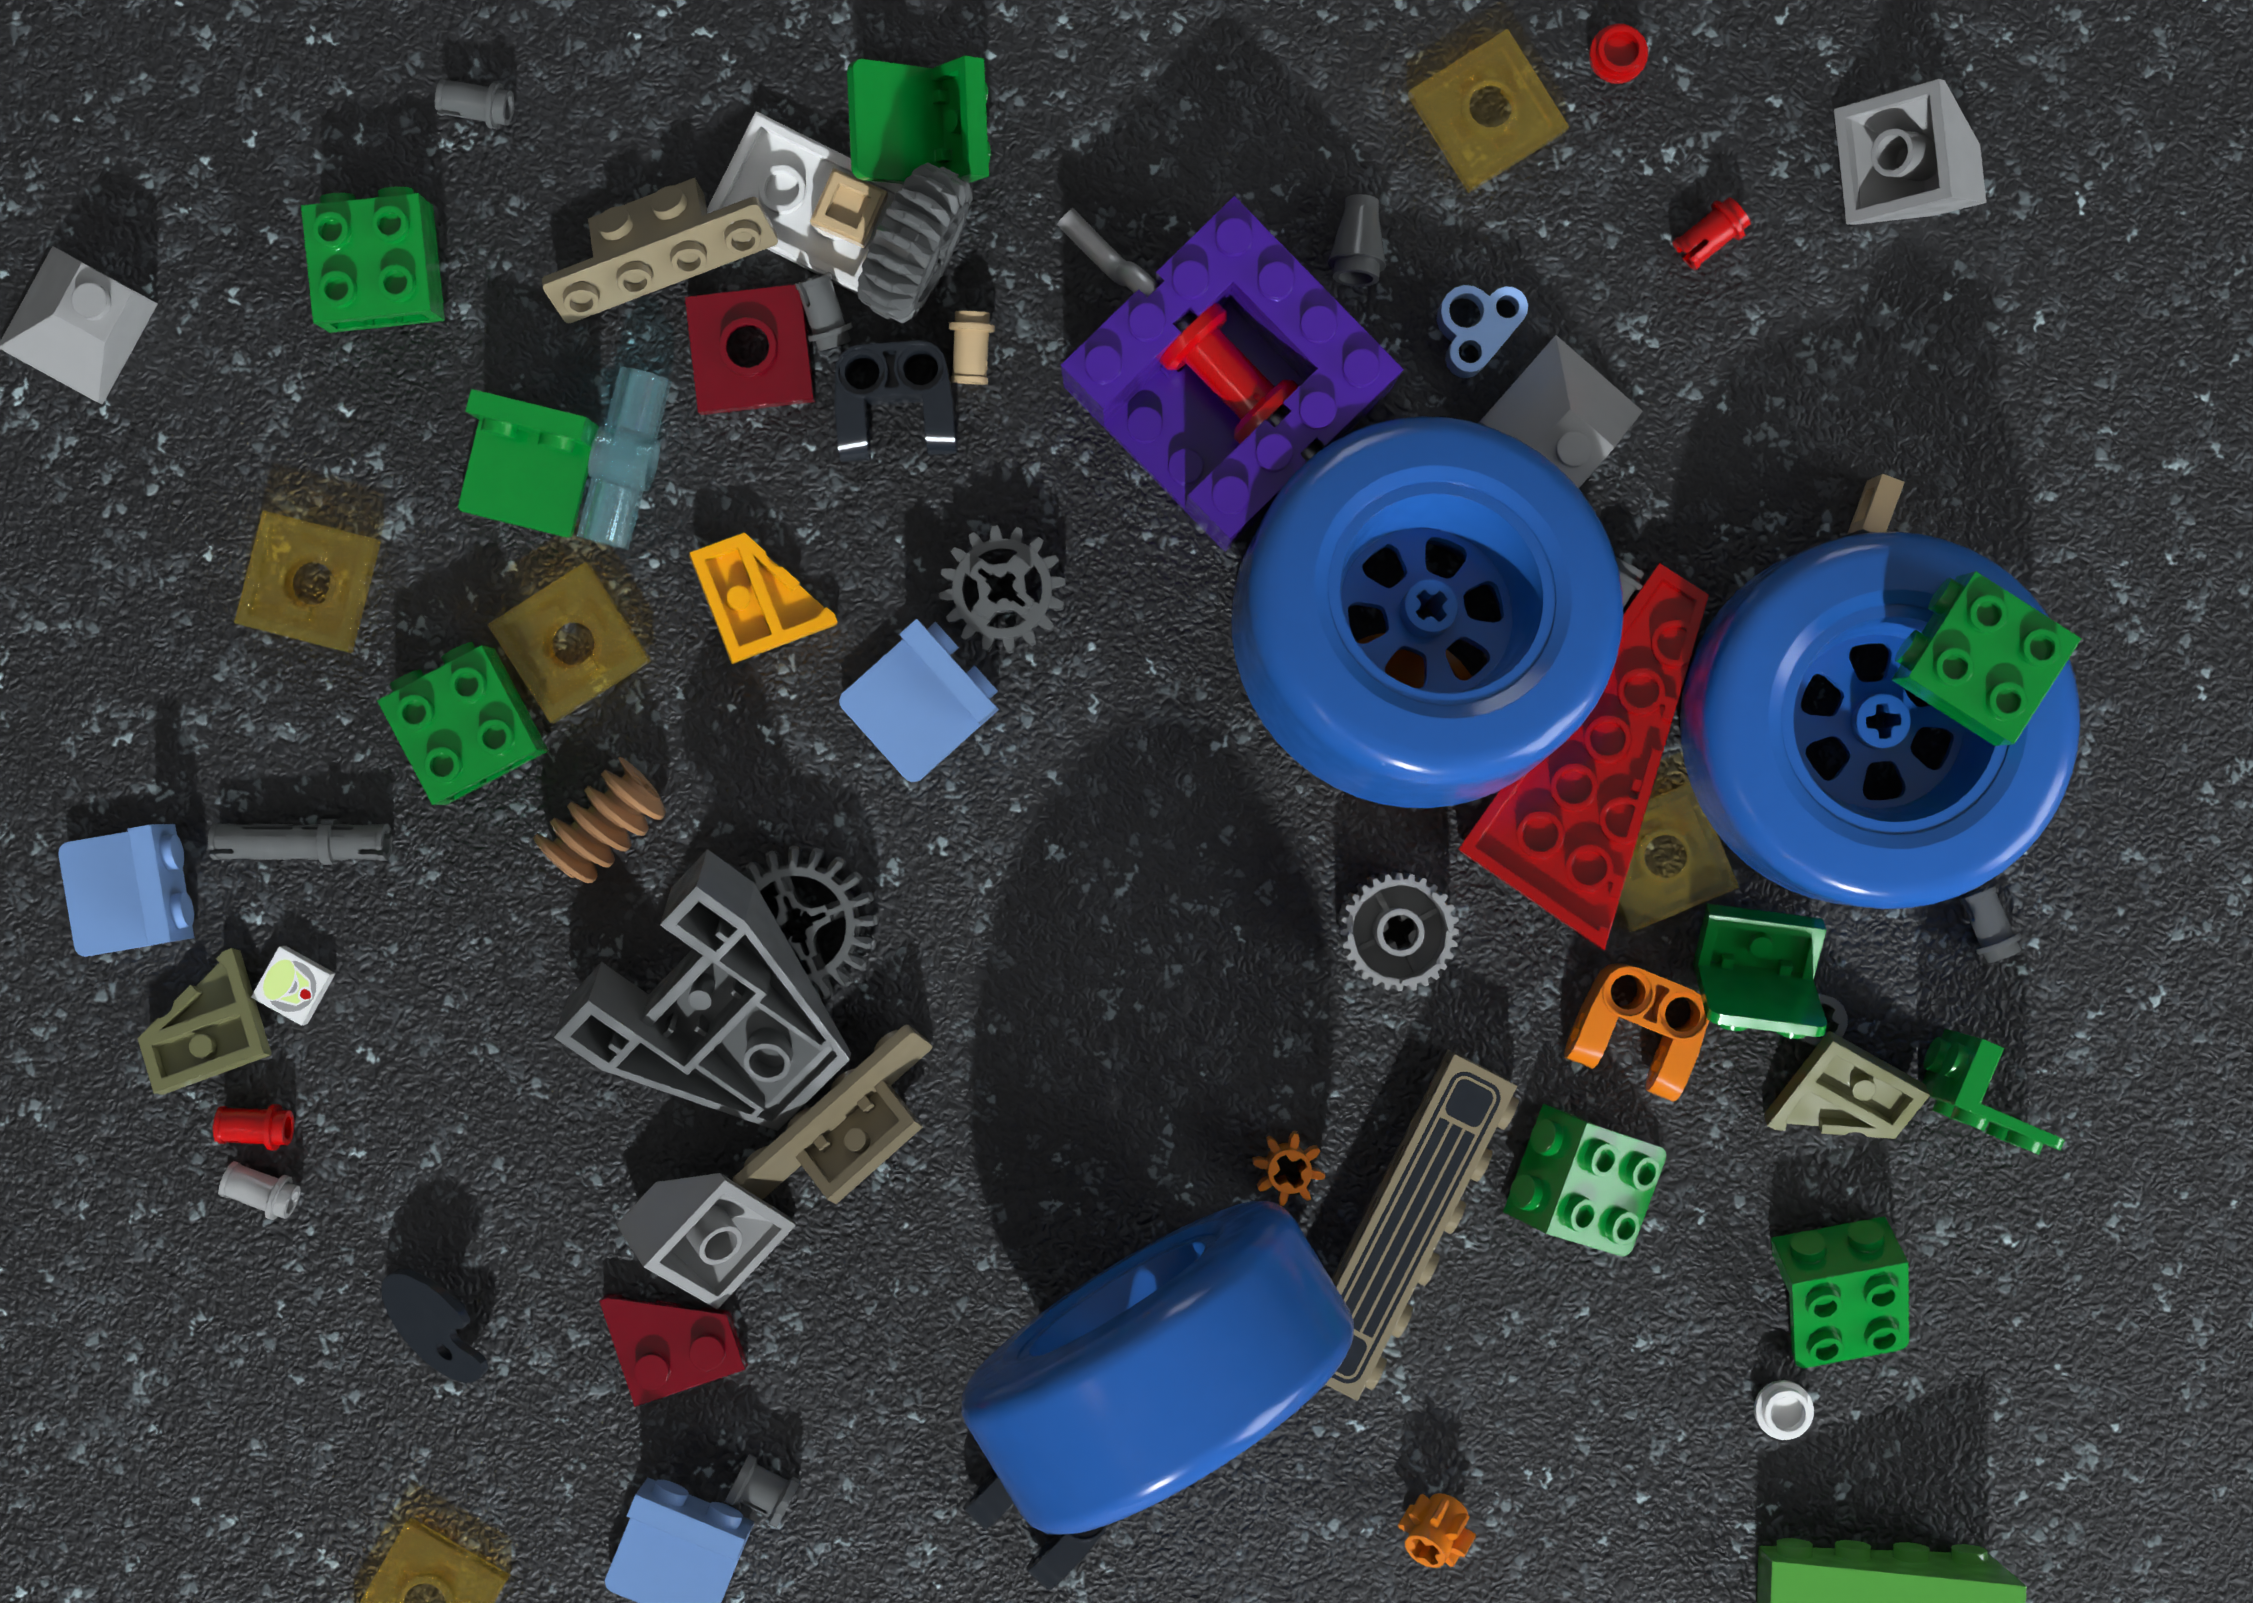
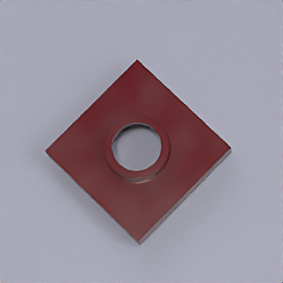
M794 284L685 297L697 409L700 415L816 402L809 340L807 337L806 314L799 292ZM748 326L761 329L766 334L769 342V351L765 360L751 368L740 367L734 364L727 353V341L731 333L736 329L739 330Z

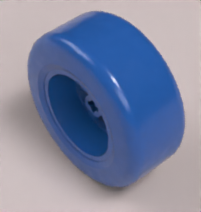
M1428 416L1398 418L1364 427L1332 442L1306 461L1278 492L1250 541L1240 564L1234 586L1231 609L1232 640L1240 678L1251 705L1275 741L1302 767L1334 788L1357 798L1402 808L1453 806L1488 796L1519 780L1564 744L1581 727L1593 711L1608 684L1619 651L1624 616L1623 590L1612 544L1596 512L1574 482L1540 452L1515 437L1471 421ZM1426 543L1448 550L1464 560L1463 565L1452 578L1439 577L1427 570L1425 562ZM1383 548H1389L1396 553L1404 571V578L1392 588H1386L1365 575L1362 568L1363 564L1372 555ZM1480 585H1488L1499 607L1501 620L1492 623L1471 619L1465 609L1464 594ZM1359 605L1379 609L1385 620L1386 633L1369 643L1362 644L1356 642L1349 624L1348 608ZM1428 608L1434 616L1427 617L1425 620L1419 618L1416 611L1420 612ZM1457 640L1468 642L1481 650L1487 658V664L1481 671L1466 681L1459 680L1454 675L1446 658V649ZM1401 649L1407 650L1423 658V687L1414 688L1385 673L1386 664L1396 651Z
M1897 531L1869 532L1832 540L1796 553L1754 576L1723 605L1707 627L1690 663L1682 694L1680 731L1684 763L1693 792L1714 830L1739 858L1765 878L1803 896L1835 904L1877 909H1904L1926 906L1958 897L1980 887L2002 873L2032 846L2052 820L2065 795L2073 773L2079 743L2080 708L2076 679L2070 658L2014 745L1994 746L1931 705L1916 706L1908 697L1905 689L1891 679L1900 667V664L1895 661L1898 650L1914 630L1923 631L1934 613L1928 609L1930 600L1947 578L1950 577L1955 580L1957 576L1977 571L2049 617L2033 595L2010 573L1990 559L1969 548L1932 536ZM1863 644H1883L1886 646L1889 657L1884 677L1880 681L1862 682L1858 679L1849 660V653L1852 647ZM1815 674L1823 675L1841 693L1839 704L1834 714L1829 717L1809 715L1801 708L1805 689ZM1884 715L1885 727L1878 729L1867 728L1866 717ZM1922 727L1943 729L1950 735V743L1946 755L1935 770L1927 768L1912 754L1910 749L1915 734ZM1835 737L1845 749L1847 759L1835 777L1827 781L1813 768L1805 751L1807 746L1814 741ZM1880 761L1892 763L1902 783L1901 794L1898 797L1885 800H1868L1863 794V784L1868 766L1871 763Z
M1269 1201L1245 1202L1207 1215L1159 1238L1110 1266L1047 1308L1004 1342L973 1373L962 1395L961 1413L965 1424L1018 1511L1031 1527L1047 1534L1086 1532L1122 1520L1174 1495L1220 1468L1277 1428L1309 1401L1335 1374L1351 1347L1354 1336V1322L1348 1306L1290 1213L1284 1207Z

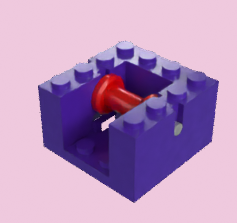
M1235 196L1156 272V281L1137 264L1125 261L1074 208L1069 210L1057 223L1062 231L1109 278L1121 286H1127L1134 293L1061 364L1065 389L1224 552L1268 511L1278 492L1290 477L1316 453L1332 442L1344 437L1390 392L1404 370ZM1185 364H1187L1180 372L1177 371Z

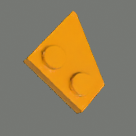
M746 533L690 552V559L732 664L833 627L838 623L835 614L830 609L824 608L799 585L800 582L783 567H779L766 555V551Z

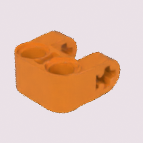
M1623 963L1610 964L1600 970L1595 978L1569 1035L1564 1056L1591 1069L1595 1068L1604 1054L1619 1017L1660 1033L1663 1036L1648 1071L1645 1089L1650 1093L1675 1102L1682 1094L1689 1080L1709 1024L1701 995L1690 988L1641 968ZM1630 975L1637 985L1636 996L1628 1005L1617 1006L1611 996L1612 985L1619 977ZM1684 997L1690 1004V1018L1681 1027L1671 1028L1665 1017L1666 1007L1675 998Z

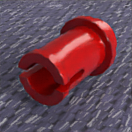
M1728 197L1723 202L1714 201L1711 204L1712 211L1682 236L1672 241L1677 253L1682 251L1687 253L1681 258L1693 270H1697L1705 260L1731 239L1740 240L1745 236L1744 229L1751 222L1743 208L1733 198Z
M271 1104L268 1109L220 1106L213 1120V1136L218 1144H264L267 1150L276 1151L280 1145H289L294 1133V1116L292 1111L283 1110L279 1104Z

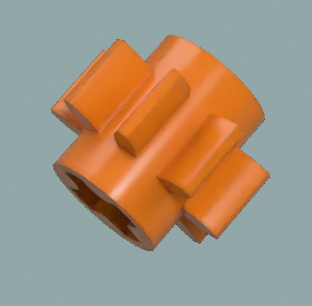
M1292 1131L1288 1143L1278 1144L1270 1135L1266 1137L1267 1144L1271 1149L1267 1157L1257 1156L1252 1159L1253 1165L1260 1169H1266L1268 1174L1257 1183L1259 1191H1266L1274 1186L1278 1190V1201L1282 1206L1288 1201L1289 1194L1298 1192L1306 1201L1311 1200L1310 1192L1307 1188L1311 1179H1325V1173L1319 1168L1312 1167L1310 1163L1321 1152L1319 1147L1313 1145L1303 1151L1299 1147L1300 1140L1297 1131ZM1286 1155L1292 1162L1300 1158L1303 1160L1297 1166L1300 1174L1297 1179L1291 1181L1285 1174L1278 1178L1274 1176L1280 1171L1277 1162L1280 1157Z
M1441 1493L1432 1495L1430 1499L1424 1494H1420L1415 1504L1409 1505L1398 1524L1400 1529L1409 1533L1405 1540V1548L1409 1555L1418 1563L1430 1568H1439L1444 1563L1454 1567L1460 1556L1465 1557L1476 1537L1474 1532L1464 1528L1470 1518L1465 1506L1454 1497Z

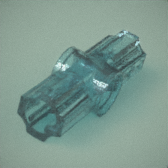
M620 366L606 424L598 429L590 451L588 474L592 478L577 533L578 537L629 550L643 491H648L651 487L658 467L660 442L657 440L672 383L669 379L639 369Z

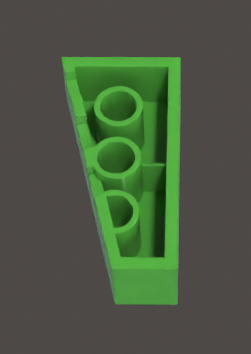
M1782 1538L1777 1540V1546H1759L1757 1603H2026L2027 1586L1988 1554L1987 1549L1975 1545L1958 1544L1951 1547V1552H1929V1547L1925 1545L1899 1542L1893 1544V1550H1871V1545L1864 1542L1840 1540L1835 1542V1548H1813V1544L1806 1540Z

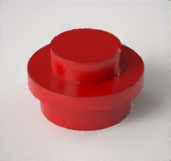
M1612 24L1603 28L1597 33L1589 49V61L1593 71L1604 81L1613 84L1626 83L1636 78L1645 67L1648 59V46L1645 38L1637 29L1626 24Z

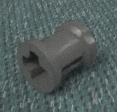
M749 1454L724 1502L730 1505L740 1502L769 1517V1525L777 1528L801 1480L794 1476L787 1480L757 1464V1457Z

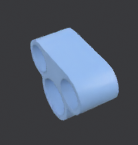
M1462 285L1454 288L1445 296L1437 311V323L1439 330L1452 342L1446 351L1445 358L1447 368L1452 374L1460 378H1470L1477 375L1524 320L1528 311L1525 295L1514 287L1505 286L1498 288L1489 296L1475 286ZM1461 298L1473 301L1480 311L1479 323L1469 328L1456 325L1449 313L1450 304L1453 301ZM1500 300L1510 301L1515 306L1516 315L1512 318L1500 316L1496 309L1497 302ZM1465 344L1474 346L1479 354L1478 361L1474 363L1463 361L1459 356V347Z

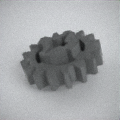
M998 525L991 527L990 540L982 542L981 538L974 532L969 534L970 543L973 548L966 553L954 547L951 553L956 561L959 562L957 569L944 568L941 571V576L953 582L952 589L939 593L940 600L949 603L954 602L956 606L946 616V619L950 624L964 620L967 625L964 627L961 637L965 641H969L977 633L983 635L982 649L988 652L994 646L995 640H1003L1006 651L1014 653L1015 639L1022 636L1031 647L1036 645L1037 642L1033 630L1039 625L1045 630L1052 631L1054 625L1046 616L1048 611L1064 609V602L1052 596L1053 590H1059L1066 586L1065 578L1051 577L1049 573L1059 564V559L1056 555L1042 559L1039 554L1043 549L1044 540L1038 537L1029 546L1024 544L1023 529L1019 527L1015 528L1010 539H1003ZM998 551L1017 553L1013 555L1008 563L989 565L981 559L990 553ZM1034 568L1037 569L1042 582V595L1039 604L1027 593L1026 580ZM985 573L992 579L997 578L1002 582L1009 576L1015 578L1012 587L1018 599L1025 606L1022 607L1014 600L1010 602L1005 598H1001L996 604L991 602L990 600L994 592L989 586L987 579L981 574ZM967 575L977 583L979 600L973 606L971 612L967 607L964 597V584ZM1017 614L1025 620L1023 623L1010 628H994L989 626L1000 615Z

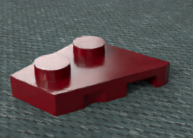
M616 1294L604 1296L599 1300L634 1407L743 1371L748 1366L729 1310L708 1307L694 1309L683 1307L679 1303L658 1300L655 1303L623 1299L622 1295Z

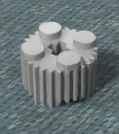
M1391 872V875L1379 873L1378 879L1374 877L1367 878L1368 885L1360 883L1356 885L1358 892L1356 894L1349 892L1347 895L1349 899L1342 903L1337 917L1340 927L1336 928V932L1342 935V938L1337 941L1338 945L1346 948L1341 954L1349 961L1348 965L1350 968L1357 971L1360 977L1364 980L1367 979L1372 985L1377 986L1379 984L1386 990H1389L1392 986L1397 991H1402L1403 987L1406 986L1414 991L1417 989V983L1426 987L1429 985L1428 978L1432 977L1436 980L1440 978L1438 970H1445L1447 968L1444 963L1445 959H1453L1454 955L1450 952V948L1457 947L1458 944L1452 938L1454 935L1459 934V930L1454 928V924L1459 919L1457 916L1451 915L1455 907L1453 904L1445 902L1448 896L1445 893L1436 892L1438 887L1435 884H1426L1427 879L1415 877V875L1409 873ZM1393 916H1396L1397 920L1401 922L1408 919L1411 928L1404 932L1406 942L1400 946H1397L1396 942L1391 939L1385 942L1383 932L1389 928L1387 921Z

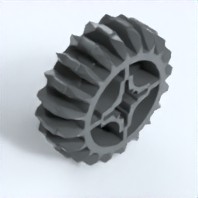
M928 162L914 169L911 176L905 179L901 190L896 192L892 204L886 209L885 216L877 227L876 235L868 247L869 251L862 264V272L858 278V299L868 305L873 312L886 319L892 318L898 322L905 323L916 316L920 308L924 307L929 295L934 292L940 277L943 276L944 270L952 258L954 249L960 241L962 230L967 223V216L972 208L971 202L973 200L972 188H970L969 183L961 180L958 174L943 166L938 168Z
M800 846L789 847L788 865L783 864L782 858L776 850L766 853L769 872L766 873L756 862H750L746 865V870L755 881L754 883L762 896L774 884L778 894L775 898L779 908L776 922L780 929L786 927V924L793 920L792 910L794 908L801 909L800 916L807 913L810 916L822 912L826 913L825 918L813 922V926L806 929L807 940H798L799 933L791 936L787 932L784 936L798 954L800 961L804 960L808 970L806 974L811 983L815 984L818 994L822 999H827L833 995L829 977L833 976L838 984L846 988L853 983V980L844 966L848 963L855 969L864 970L868 965V961L856 953L855 950L857 946L873 949L877 943V940L872 936L860 934L861 926L870 927L879 923L878 915H860L859 906L872 902L874 900L873 893L866 892L855 897L850 889L858 885L863 876L859 872H854L844 881L841 880L838 875L846 862L842 857H836L827 869L822 868L824 850L821 848H814L812 850L808 864H803V853ZM790 876H805L815 879L826 885L837 896L838 900L823 906L810 905L803 899L799 889L795 890ZM845 916L846 933L843 944L835 958L825 966L821 956V952H823L820 943L821 931L831 921Z

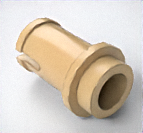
M955 311V322L949 323V330H954L951 382L986 385L988 384L989 333L995 332V325L990 324V313Z

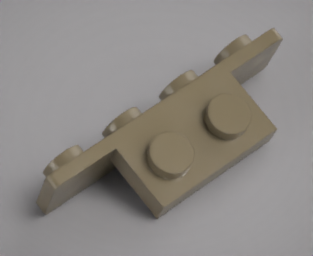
M692 178L674 186L664 187L656 193L625 205L609 208L599 215L588 218L593 258L544 276L542 278V286L562 319L566 323H573L778 244L777 232L756 197H750L707 213L704 193L697 180Z
M904 1025L899 1030L886 1034L876 1044L874 1052L855 1069L842 1073L833 1082L831 1091L813 1107L806 1108L797 1113L788 1123L787 1130L769 1146L762 1147L753 1152L745 1161L744 1168L733 1177V1182L760 1199H764L802 1165L827 1200L834 1204L840 1202L923 1128L891 1085L932 1049L931 1043L909 1025Z

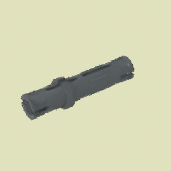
M322 819L320 821L321 824L310 825L213 823L208 834V849H218L212 850L210 853V857L213 860L308 859L319 860L322 865H337L338 860L348 859L388 861L392 853V834H389L391 831L389 824H340L337 819Z

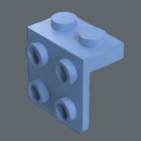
M918 619L913 621L899 634L903 639L846 689L839 699L841 708L898 772L910 782H917L925 777L999 710L990 700L998 691L975 665L967 673L951 656L959 647L936 621L927 629Z
M151 824L127 828L128 832L70 841L61 845L58 855L74 948L79 955L84 957L194 938L192 926L194 910L190 896L186 891L182 868L184 865V851L182 843L177 836L175 824Z
M647 1478L635 1494L627 1513V1517L630 1519L606 1575L605 1585L609 1591L637 1603H721L755 1521L743 1517L739 1510L720 1502L709 1503L689 1495L685 1488L667 1480L655 1481Z

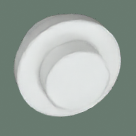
M1778 1380L1769 1383L1758 1393L1754 1403V1415L1758 1425L1769 1436L1779 1440H1790L1799 1437L1809 1428L1814 1416V1406L1811 1397L1800 1385L1792 1381Z

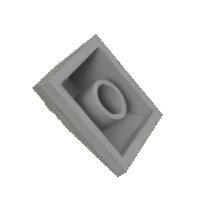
M1933 80L1834 109L1846 224L1855 225L1929 217L1986 203L1980 143L1945 80Z
M52 246L2 337L0 349L103 405L158 303Z
M1555 335L1478 424L1494 428L1515 437L1537 450L1567 475L1579 489L1615 448L1643 411Z
M721 1173L656 1182L616 1226L644 1268L718 1309L789 1234L796 1224L792 1218Z

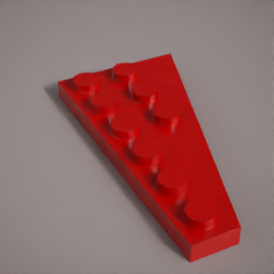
M1659 563L1624 613L1622 637L1616 663L1608 684L1593 711L1581 727L1564 744L1519 780L1498 792L1459 848V851L1604 951L1709 597L1707 593Z

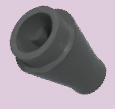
M1356 194L1345 198L1344 212L1328 260V265L1333 269L1332 277L1340 284L1355 287L1374 285L1379 281L1380 272L1386 268L1379 219V200L1373 196Z

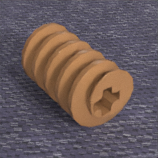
M618 757L625 775L619 777L607 770L601 773L608 788L605 793L589 785L584 789L591 804L588 809L572 801L567 805L574 820L571 825L555 817L550 821L557 836L554 841L539 833L533 837L537 846L554 865L569 877H575L585 883H593L598 877L594 863L602 867H610L614 863L615 857L611 847L624 852L630 849L632 842L628 831L640 836H644L648 832L649 826L644 814L656 820H661L666 814L662 800L652 784L631 763L621 757Z

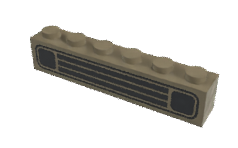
M1449 1049L1443 1057L1331 1278L1352 1315L1354 1336L1345 1359L1325 1385L1356 1401L1359 1400L1365 1387L1373 1390L1379 1382L1387 1363V1358L1381 1356L1391 1335L1399 1338L1407 1327L1413 1312V1306L1407 1303L1417 1283L1425 1286L1431 1279L1440 1255L1435 1253L1434 1250L1443 1232L1452 1234L1458 1226L1466 1208V1202L1460 1199L1470 1179L1478 1182L1485 1173L1493 1153L1492 1150L1486 1147L1497 1127L1504 1130L1508 1126L1519 1103V1099L1513 1096L1517 1088L1516 1084Z

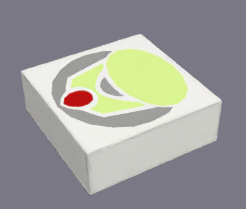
M279 946L251 998L301 1026L306 1025L336 973L287 946Z

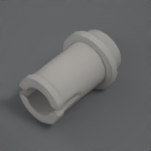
M233 1161L223 1174L218 1194L221 1197L231 1198L263 1210L267 1219L275 1220L277 1217L287 1219L292 1214L297 1205L301 1189L300 1186L292 1184L293 1181L290 1176L283 1175L278 1179Z

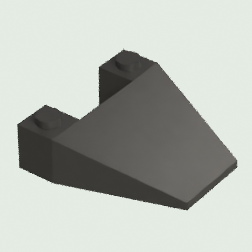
M707 849L671 887L660 926L693 949L650 994H647L601 962L567 998L554 1038L602 1071L778 1131L850 1060L851 1052L755 883Z

